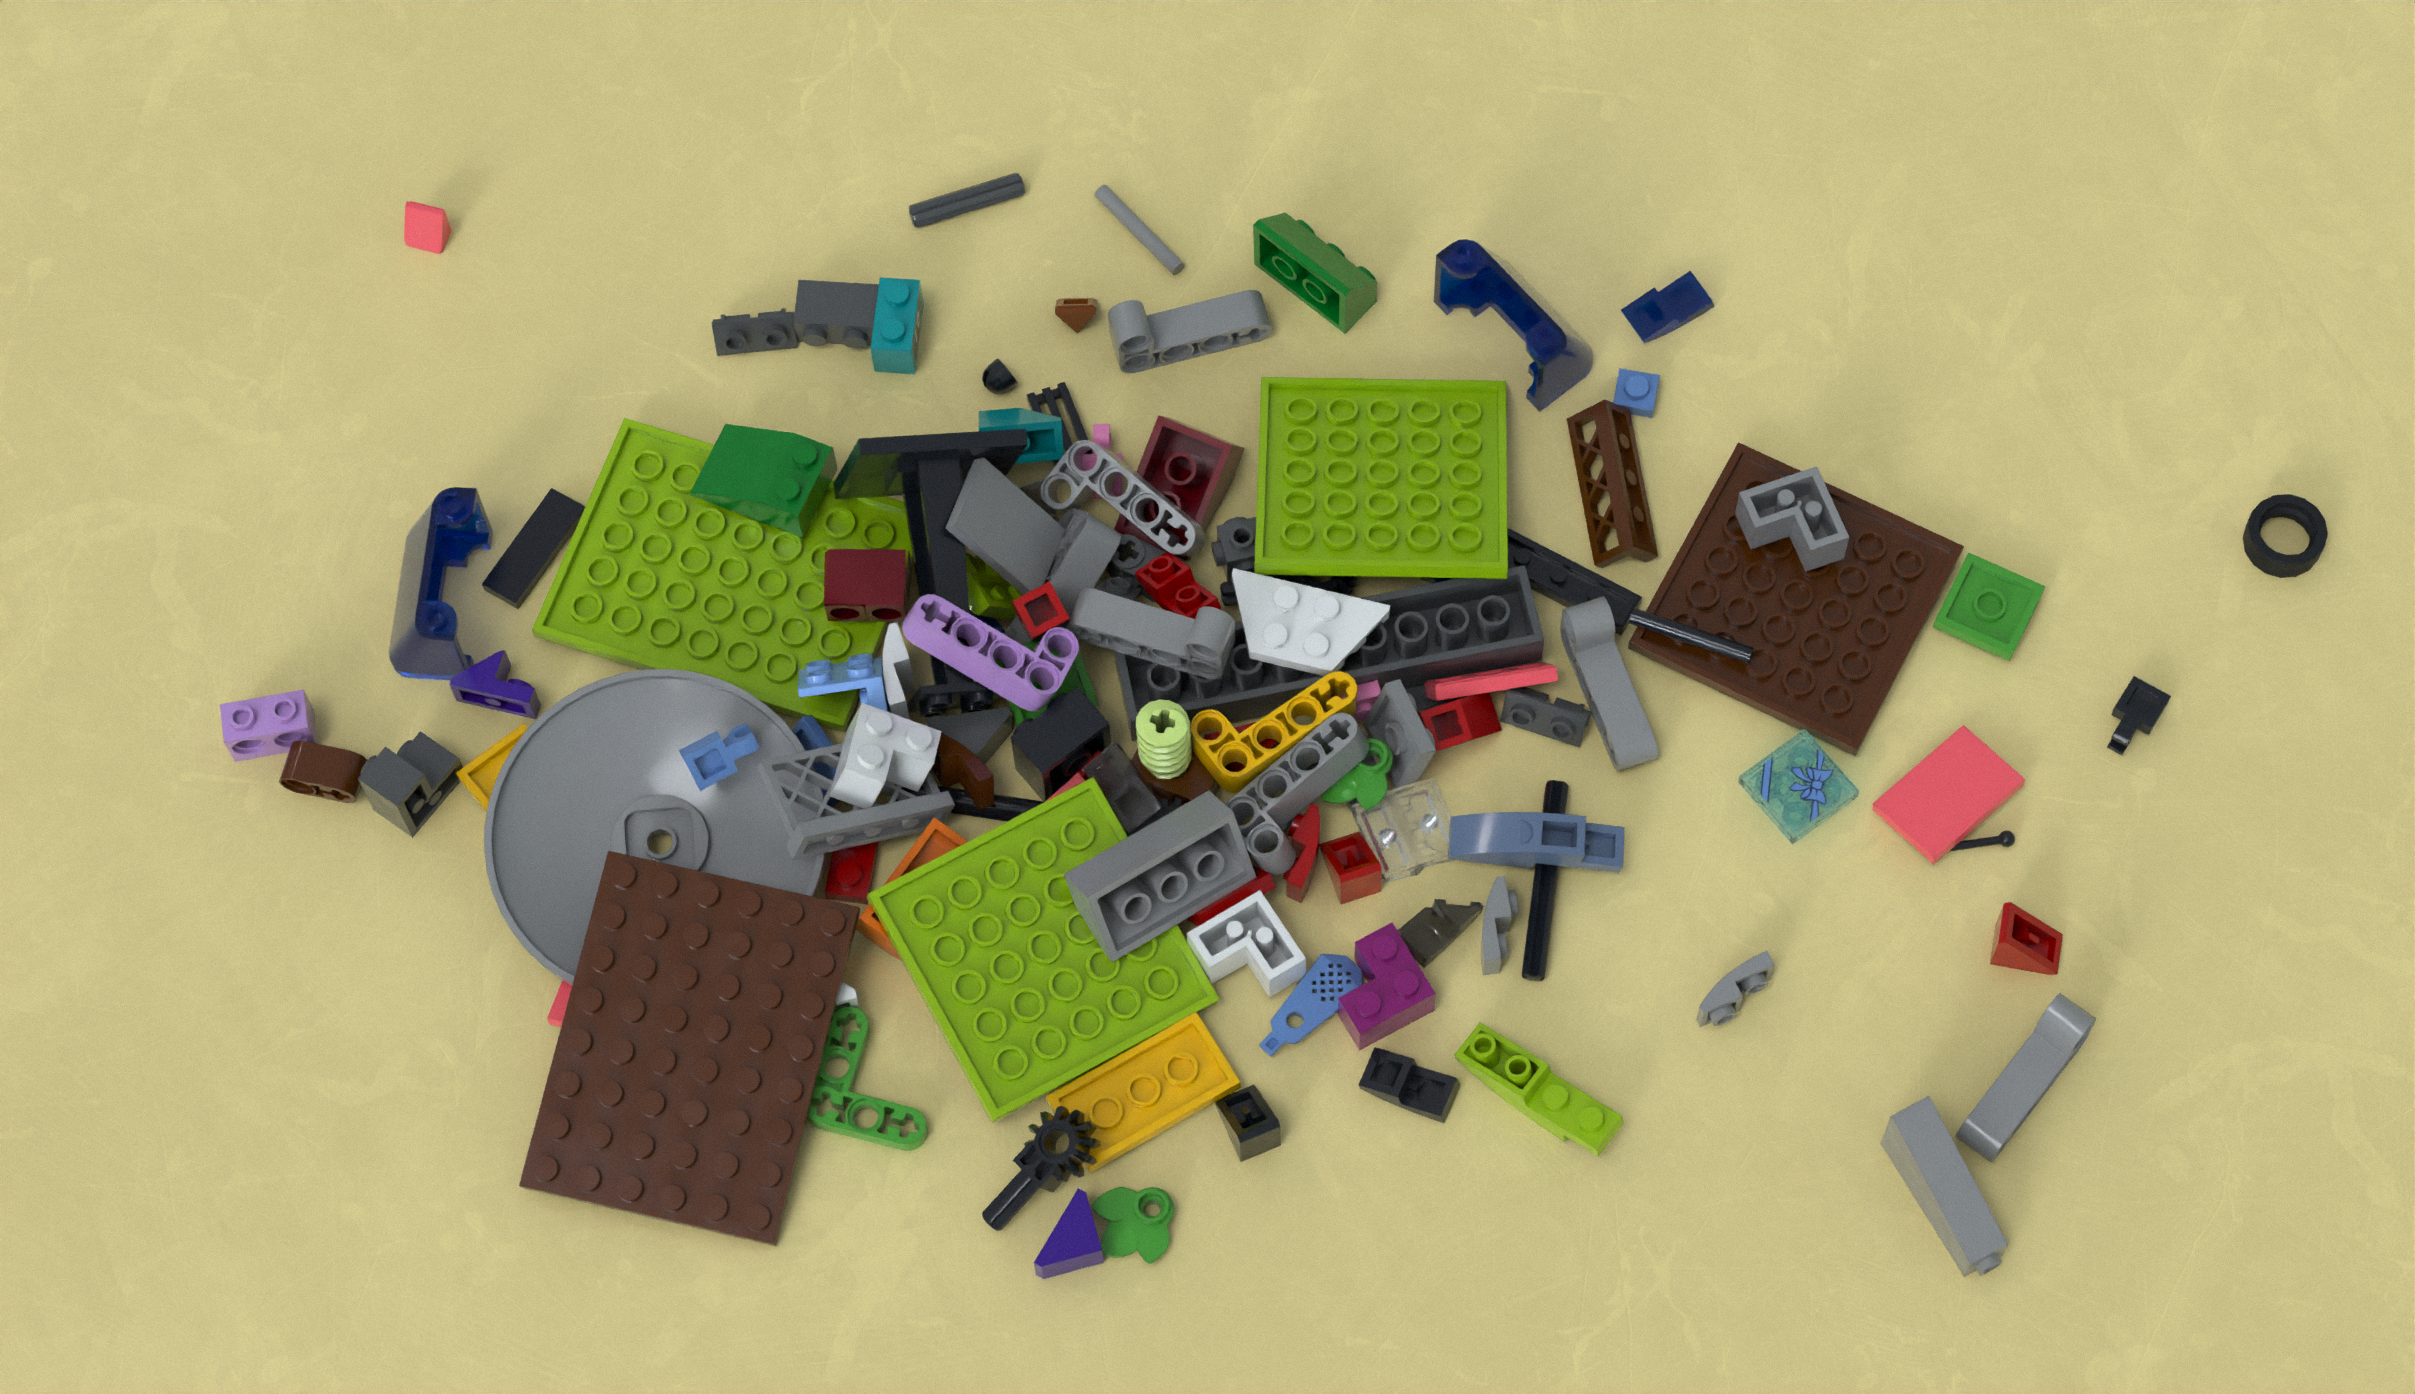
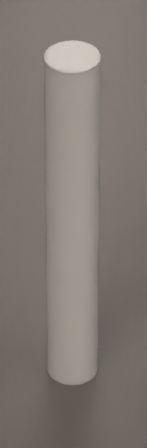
M1102 185L1097 189L1095 197L1173 275H1177L1183 270L1185 264L1107 185Z

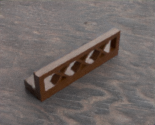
M1604 399L1567 418L1594 565L1600 568H1604L1626 556L1643 562L1658 557L1630 410ZM1595 420L1596 431L1590 443H1587L1584 440L1582 426ZM1599 454L1602 456L1603 467L1597 480L1591 477L1590 468L1596 455ZM1605 490L1609 492L1611 502L1603 517L1598 513L1597 504ZM1612 527L1616 529L1619 546L1606 551L1604 541Z

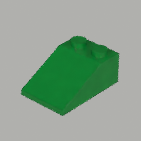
M725 424L690 493L691 496L803 538L838 470L834 450L831 446L796 433Z

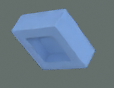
M1619 368L1613 403L1629 409L1631 415L1652 418L1660 375Z

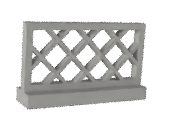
M843 743L760 760L757 766L790 837L786 848L792 860L923 832L934 817L944 824L955 806L949 791L940 792L930 771L922 784L926 793L923 796L917 797L901 789L902 786H895L886 781L881 792L891 796L889 803L880 805L874 802L872 807L858 809L859 807L854 805L851 811L843 813L826 805L830 798L834 778L830 780L810 770L812 763L822 761L837 769ZM784 769L800 777L795 789L778 781L774 771ZM804 780L827 791L822 802L799 791ZM795 801L816 812L814 819L798 822L791 808L793 802Z

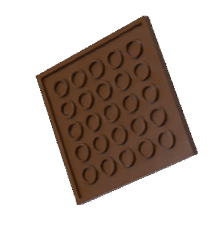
M1738 442L1646 612L1753 647L1754 650L1749 664L1638 626L1629 641L1628 649L1856 756L1957 564L1964 546L1824 482L1849 535L1844 559L1805 572L1790 537L1750 549L1735 515L1739 492L1801 471Z

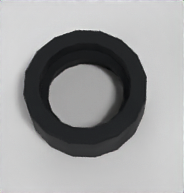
M2291 494L2273 495L2261 501L2251 512L2243 534L2245 553L2252 564L2266 574L2279 578L2299 576L2313 567L2325 547L2328 535L2326 521L2319 509L2305 498ZM2284 517L2294 520L2303 526L2310 538L2308 547L2300 554L2285 555L2278 553L2267 546L2260 534L2262 525L2270 518Z

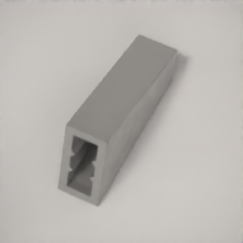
M1927 1096L1892 1115L1883 1135L1881 1145L1963 1276L1966 1277L1975 1271L1979 1275H1984L1998 1267L2002 1263L2001 1257L2008 1243L1930 1097Z

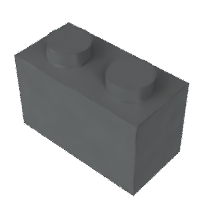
M799 280L793 319L797 342H804L811 346H822L826 343L844 344L847 347L856 349L871 346L879 284Z

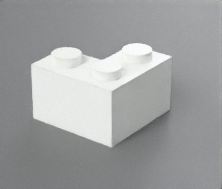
M861 703L845 734L830 797L865 809L873 806L886 781L918 792L934 764L942 731Z
M1260 890L1187 933V942L1211 985L1247 964L1269 998L1306 975L1305 956Z

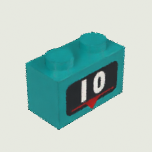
M883 277L879 279L871 341V355L875 372L915 374L924 305L920 280Z

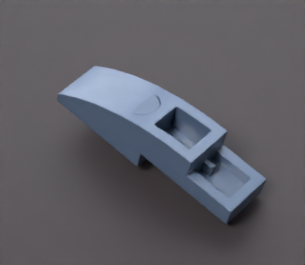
M1497 812L1452 816L1450 818L1448 859L1532 869L1535 863L1619 873L1623 868L1625 827L1586 823V816L1556 813Z

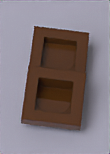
M941 733L935 761L931 769L943 787L946 788L960 782L978 810L993 805L994 775L969 749Z

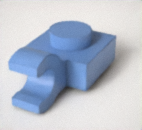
M745 723L730 731L724 740H722L718 731H715L680 749L679 752L697 787L701 791L738 772L733 761L755 752L760 746L748 724Z

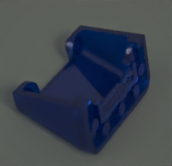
M1468 239L1457 240L1436 255L1434 303L1446 315L1451 313L1453 308H1466L1470 310L1474 317H1477L1490 306L1525 341L1526 351L1534 360L1528 369V373L1533 377V383L1527 390L1526 398L1539 412L1590 373L1593 364V351L1589 344L1508 261L1477 242Z
M453 487L441 491L416 521L406 537L389 647V659L392 666L403 677L451 680L453 676L474 665L472 656L463 653L458 641L457 614L453 607L442 602L447 566L467 567L468 557L473 551L482 548V550L491 549L493 530L477 488Z

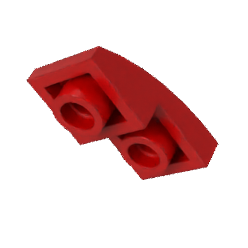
M1168 551L1152 559L1147 565L1134 572L1136 579L1163 610L1193 619L1196 618L1201 607H1213L1222 610L1218 598L1194 580L1191 568Z
M1312 803L1305 815L1299 813L1295 817L1288 832L1297 857L1293 866L1283 874V879L1286 880V896L1299 903H1302L1309 889L1319 853V807Z

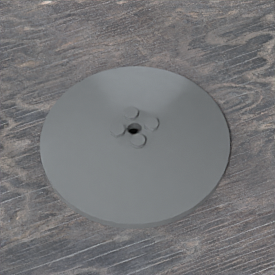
M645 669L607 677L576 690L545 711L525 731L503 763L493 786L484 828V853L490 886L502 916L524 948L544 968L564 982L573 985L608 851L815 897L824 871L826 853L796 860L791 859L786 848L790 837L757 768L760 760L802 752L805 749L788 725L766 704L743 689L709 675L674 669ZM747 723L760 748L751 754L733 761L738 772L700 791L679 750L715 731H718L722 740H724L734 728ZM811 765L810 770L815 772L813 765ZM784 769L774 771L778 781L795 789L800 777ZM804 780L799 791L822 802L824 799L822 789ZM795 801L791 806L798 822L814 819L816 812ZM667 834L672 838V846L666 853L655 854L650 851L649 844L655 835Z

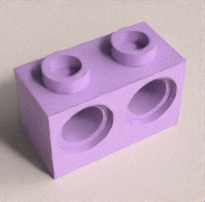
M304 689L220 704L224 743L235 762L288 753L293 741H306L318 744L314 709Z

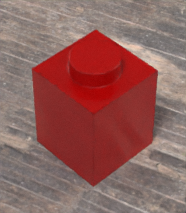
M1050 581L1013 600L1011 603L1030 642L1044 635L1048 630L1067 623L1070 619Z

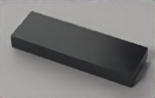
M551 488L482 583L483 589L519 609L575 531L585 506Z

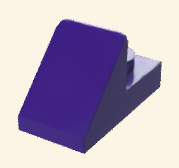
M501 650L453 676L449 684L456 701L531 719L537 718L541 706L535 688H532L529 683L519 679H509L506 682L511 663L505 650Z

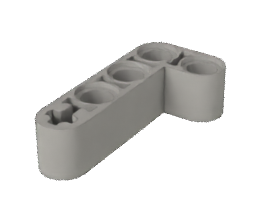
M1257 290L1242 291L1146 315L1142 302L1137 300L1118 303L1108 312L1110 337L1119 367L1125 373L1141 372L1256 343L1267 338L1273 330L1262 295Z
M1090 440L1075 442L1062 456L1041 485V496L1046 505L1064 512L1069 508L1080 509L1095 491L1171 554L1191 557L1199 553L1205 544L1204 530L1195 520L1107 447ZM1093 449L1097 455V462L1091 470L1086 471L1082 465V458L1088 450ZM1124 475L1128 481V488L1123 495L1117 497L1113 491V483L1118 476ZM1068 482L1072 489L1071 496L1066 502L1060 503L1057 498V489L1062 483ZM1155 500L1159 506V514L1155 520L1147 522L1143 514L1144 508L1150 501ZM1171 525L1174 528L1186 531L1187 544H1180L1179 536L1165 528Z
M1069 508L1057 521L1066 530L1044 582L1045 584L1050 581L1069 618L1080 590L1083 588H1094L1116 552L1121 540L1120 533L1088 512L1076 508ZM1016 615L1005 635L1020 644H1024L1030 640ZM1068 622L1059 627H1066Z
M1092 588L1080 590L1066 629L1070 630L1081 641L1211 680L1221 678L1235 641V621L1233 617L1220 609L1201 607L1196 618L1193 619Z
M1602 596L1563 609L1560 626L1562 642L1616 771H1621L1658 759L1659 752L1654 734L1614 641L1615 622L1607 600Z
M1336 713L1328 717L1225 804L1235 814L1248 854L1262 870L1272 875H1279L1285 873L1293 866L1296 852L1281 828L1366 757L1369 751V741L1355 718L1350 714ZM1319 762L1315 768L1307 770L1310 765ZM1285 790L1281 796L1274 798L1279 791ZM1253 817L1249 823L1241 825L1245 819ZM1278 844L1273 851L1265 853L1269 847Z
M2059 993L2042 1014L2033 1033L1969 1114L1955 1137L1992 1163L2081 1048L2096 1018Z

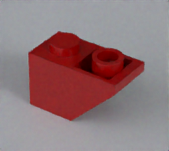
M1489 692L1468 696L1418 712L1424 727L1429 729L1433 735L1436 752L1502 731Z

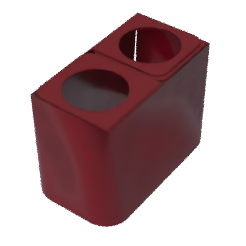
M827 550L824 562V606L828 621L903 622L908 614L912 571L910 552L908 551L907 568H905L906 550Z

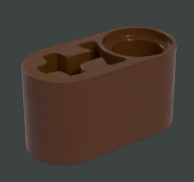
M293 741L279 783L284 788L296 793L343 803H354L361 787L358 778L367 759L356 752L306 741Z

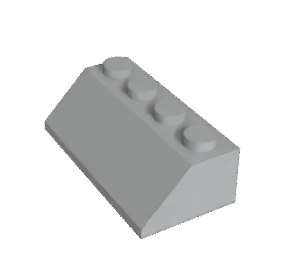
M1209 790L1063 874L1077 910L1111 962L1116 961L1201 909L1257 878L1234 812Z

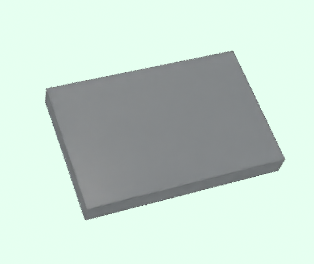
M985 458L973 461L946 525V529L1022 595L1044 584L1066 530Z

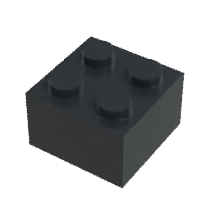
M1078 687L1068 694L1061 693L1048 704L1046 711L1035 719L1028 718L1021 722L1011 736L1015 769L1044 802L1065 785L1097 751H1101L1107 759L1113 756L1109 722Z

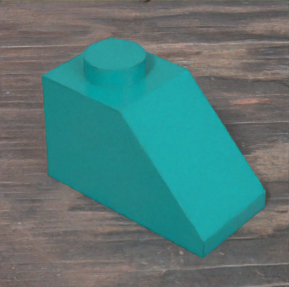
M1023 408L979 411V431L1026 429L1028 445L1015 464L1060 460L1064 455L1060 417Z

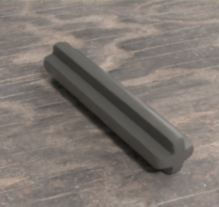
M1012 173L911 204L909 206V215L913 225L921 227L1022 196L1025 193L1024 183L1019 173Z

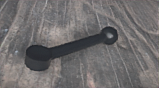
M2005 830L1999 836L1960 841L1950 851L1997 844L2003 847H2010L2015 842V836L2011 831Z

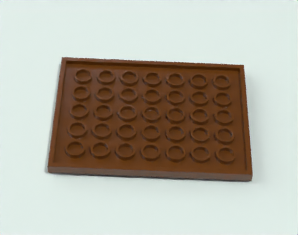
M608 851L519 1186L523 1189L776 1247L860 908Z

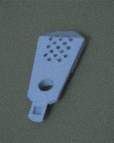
M1321 954L1271 1019L1272 1032L1259 1044L1261 1049L1269 1056H1272L1284 1043L1297 1044L1324 1021L1334 1016L1338 1012V998L1362 985V969L1346 955ZM1291 1016H1299L1302 1018L1303 1024L1298 1028H1292L1287 1024V1020Z

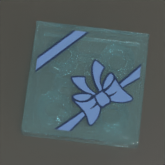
M1805 729L1740 775L1738 780L1739 784L1792 845L1859 795V790Z

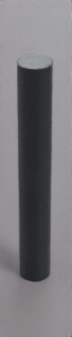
M1637 608L1633 609L1630 616L1629 624L1748 664L1754 650L1753 647Z

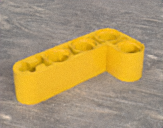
M1341 671L1329 673L1240 734L1221 712L1213 709L1203 710L1191 722L1192 749L1224 790L1232 793L1239 792L1328 717L1336 713H1347L1353 716L1357 709V684L1348 673ZM1303 715L1314 719L1308 725H1299L1293 720ZM1207 730H1213L1220 734L1214 740H1205L1200 737ZM1265 739H1275L1280 744L1275 748L1267 749L1259 743ZM1231 762H1239L1246 766L1239 772H1231L1224 768Z

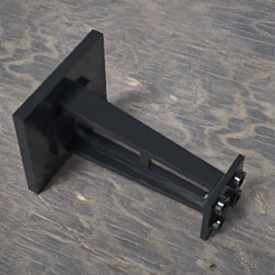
M1026 429L859 438L833 483L835 499L903 495L919 596L921 597L926 594L940 596L969 613L965 545L946 529V525L973 461L985 458L1006 476L1028 445ZM957 638L961 644L970 647L964 639ZM929 654L934 685L921 686L908 702L907 708L909 713L920 712V717L923 718L945 715V710L961 709V713L986 710V707L992 705L999 694L978 682H974L972 678Z

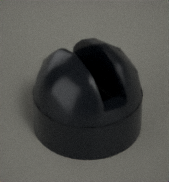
M998 358L989 364L983 372V384L993 394H1003L1018 384L1014 376Z

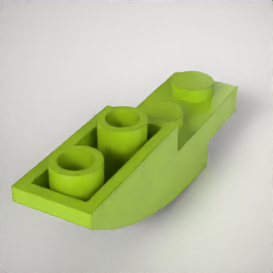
M1481 1022L1454 1054L1457 1061L1510 1105L1564 1142L1569 1138L1598 1157L1624 1124L1622 1115L1553 1074L1549 1064Z

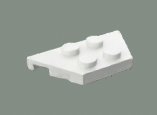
M1235 568L1232 571L1233 588L1237 597L1240 619L1250 659L1325 676L1329 673L1337 672L1345 664V659L1350 654L1356 653L1366 642V637L1380 622L1384 623L1389 618L1390 605Z

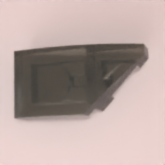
M1434 899L1432 907L1422 909L1397 931L1414 959L1425 968L1466 930L1481 914L1484 906L1480 902L1472 901L1469 906L1446 904L1444 899Z

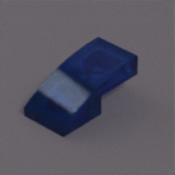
M1689 271L1659 292L1654 287L1621 309V312L1643 343H1646L1680 328L1715 306L1696 277Z

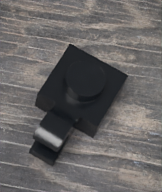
M2133 676L2111 714L2120 719L2121 722L2114 731L2107 748L2123 755L2137 729L2149 735L2166 708L2171 696Z

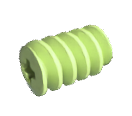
M1159 699L1152 701L1142 707L1136 717L1138 756L1141 763L1158 779H1172L1180 776L1187 770L1191 762L1190 721L1186 711L1179 704L1170 700Z

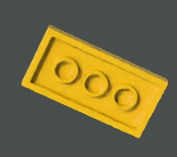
M1194 1012L1047 1095L1046 1099L1054 1114L1058 1106H1063L1068 1109L1069 1113L1074 1110L1083 1112L1085 1114L1084 1122L1090 1121L1095 1124L1096 1130L1090 1137L1099 1140L1101 1146L1096 1149H1090L1089 1155L1094 1156L1097 1163L1091 1165L1084 1162L1089 1172L1092 1173L1241 1088V1082L1198 1013Z

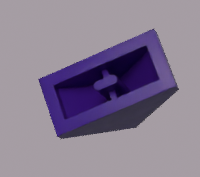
M1079 1188L1034 1261L1036 1275L1042 1279L1104 1263L1102 1248L1087 1194Z

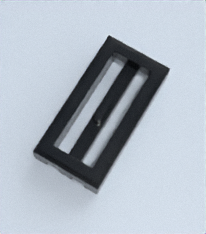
M1065 382L1057 384V388L1053 390L1050 387L1044 388L1042 393L1035 395L1034 392L1027 394V402L1031 411L1042 413L1040 405L1047 404L1050 414L1061 418L1065 451L1073 444L1055 402L1057 399L1061 398L1077 440H1088ZM1092 449L1088 450L1085 454H1093ZM1051 460L1054 467L1059 462V460Z

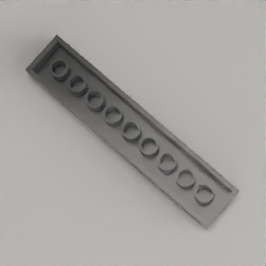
M1525 565L1509 568L1507 579L1458 578L1360 597L1361 599L1390 605L1389 618L1384 623L1380 622L1366 637V642L1356 653L1350 654L1345 659V664L1338 671L1348 673L1354 678L1357 685L1378 680L1382 690L1385 683L1398 679L1401 680L1404 688L1424 684L1427 680L1542 661L1544 637ZM1241 621L1235 622V641L1223 674L1217 680L1202 678L1114 651L1116 669L1132 741L1137 740L1136 717L1141 708L1149 702L1160 699L1170 700L1179 704L1188 715L1191 729L1193 718L1203 710L1213 709L1219 711L1229 722L1268 715L1324 677L1250 659Z

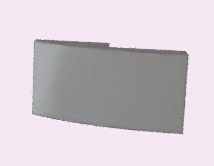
M1505 876L1496 877L1486 903L1481 940L1483 975L1500 973L1501 958L1508 957L1504 932L1510 931L1511 918L1518 915L1515 890L1507 891Z
M1768 951L1762 952L1740 964L1712 988L1699 1007L1696 1020L1700 1027L1709 1023L1719 1026L1731 1021L1736 1017V1012L1740 1010L1743 998L1741 992L1744 991L1746 995H1750L1768 985L1774 969V963Z

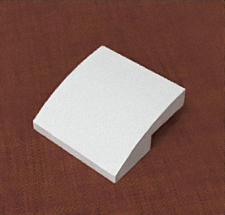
M895 622L889 624L885 636L882 662L883 678L890 713L910 720L905 695L915 693L916 688L910 658L898 623Z

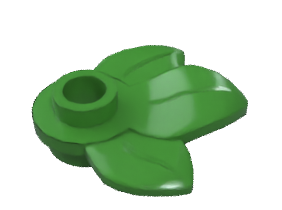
M1368 739L1369 751L1366 757L1321 794L1322 800L1331 804H1343L1357 798L1359 804L1367 811L1378 805L1386 795L1388 788L1385 775L1390 771L1393 764V756L1389 746L1379 739ZM1368 756H1376L1380 759L1378 764L1374 766L1366 765L1364 760Z
M1118 1187L1103 1193L1092 1203L1091 1206L1094 1212L1110 1222L1102 1238L1101 1248L1103 1255L1122 1258L1138 1250L1143 1260L1148 1264H1152L1166 1252L1170 1242L1167 1225L1173 1218L1174 1204L1169 1194L1164 1190L1149 1187L1137 1193L1125 1187ZM1148 1205H1157L1161 1209L1157 1216L1149 1217L1144 1213Z

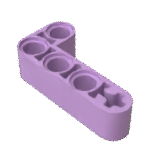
M934 594L921 596L915 602L902 624L903 633L912 644L1028 711L1043 709L1061 686L1079 650L1078 640L1070 630L1063 627H1054L1045 633L1033 651L949 601ZM957 638L964 639L970 647L961 644ZM1048 648L1055 650L1061 658L1054 656ZM994 659H997L1004 663L1006 668H1002L999 665H997ZM1031 681L1037 682L1043 690L1034 687Z

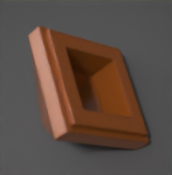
M1058 299L1055 305V315L1078 333L1095 315L1097 299Z

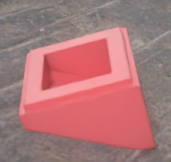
M407 201L405 205V244L409 247L437 254L442 253L451 233V227L445 210Z

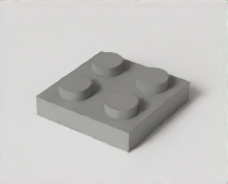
M1398 679L1385 683L1363 726L1369 738L1379 739L1385 742L1391 749L1393 764L1387 774L1397 794L1400 795L1413 791L1436 749L1432 733L1424 727L1417 713V706L1413 696L1406 692L1401 680Z

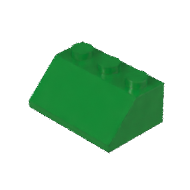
M1287 213L1259 219L1253 225L1254 265L1344 334L1377 302V282L1372 273L1362 266L1356 267L1348 261L1344 253L1336 245L1323 242L1315 235L1313 229L1302 220L1296 221Z

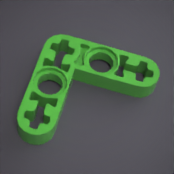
M849 1006L840 1008L834 1013L808 1121L814 1127L887 1147L904 1151L918 1149L924 1144L928 1134L925 1118L919 1110L852 1092L869 1039L870 1027L867 1017L862 1010ZM850 1020H856L857 1028L860 1031H852L850 1033L848 1050L842 1047L844 1033L840 1025L847 1026ZM843 1058L849 1063V1070L844 1076L832 1078L826 1074L825 1067L831 1059ZM825 1099H830L832 1108L845 1112V1103H849L846 1110V1123H840L842 1121L841 1115L835 1111L829 1110L826 1111L824 1117L819 1116L814 1105H822ZM871 1108L878 1114L876 1124L867 1129L856 1126L854 1123L856 1113L861 1109ZM886 1114H891V1123L899 1126H905L908 1120H913L915 1129L918 1132H910L907 1138H902L899 1128L887 1125L888 1132L883 1134L882 1132L886 1127Z

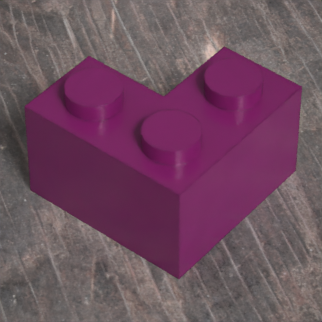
M1393 922L1355 942L1354 960L1358 967L1362 969V974L1367 983L1338 998V1016L1360 1051L1433 1012L1436 993Z

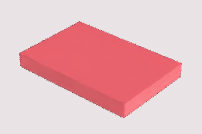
M1963 725L1873 803L1872 810L1934 865L2024 786L2025 779Z

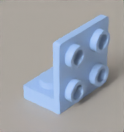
M869 653L856 654L848 657V662L831 664L830 660H816L807 663L805 669L799 670L797 687L799 697L860 689V703H865L890 713L883 678L882 657L873 658L872 654Z

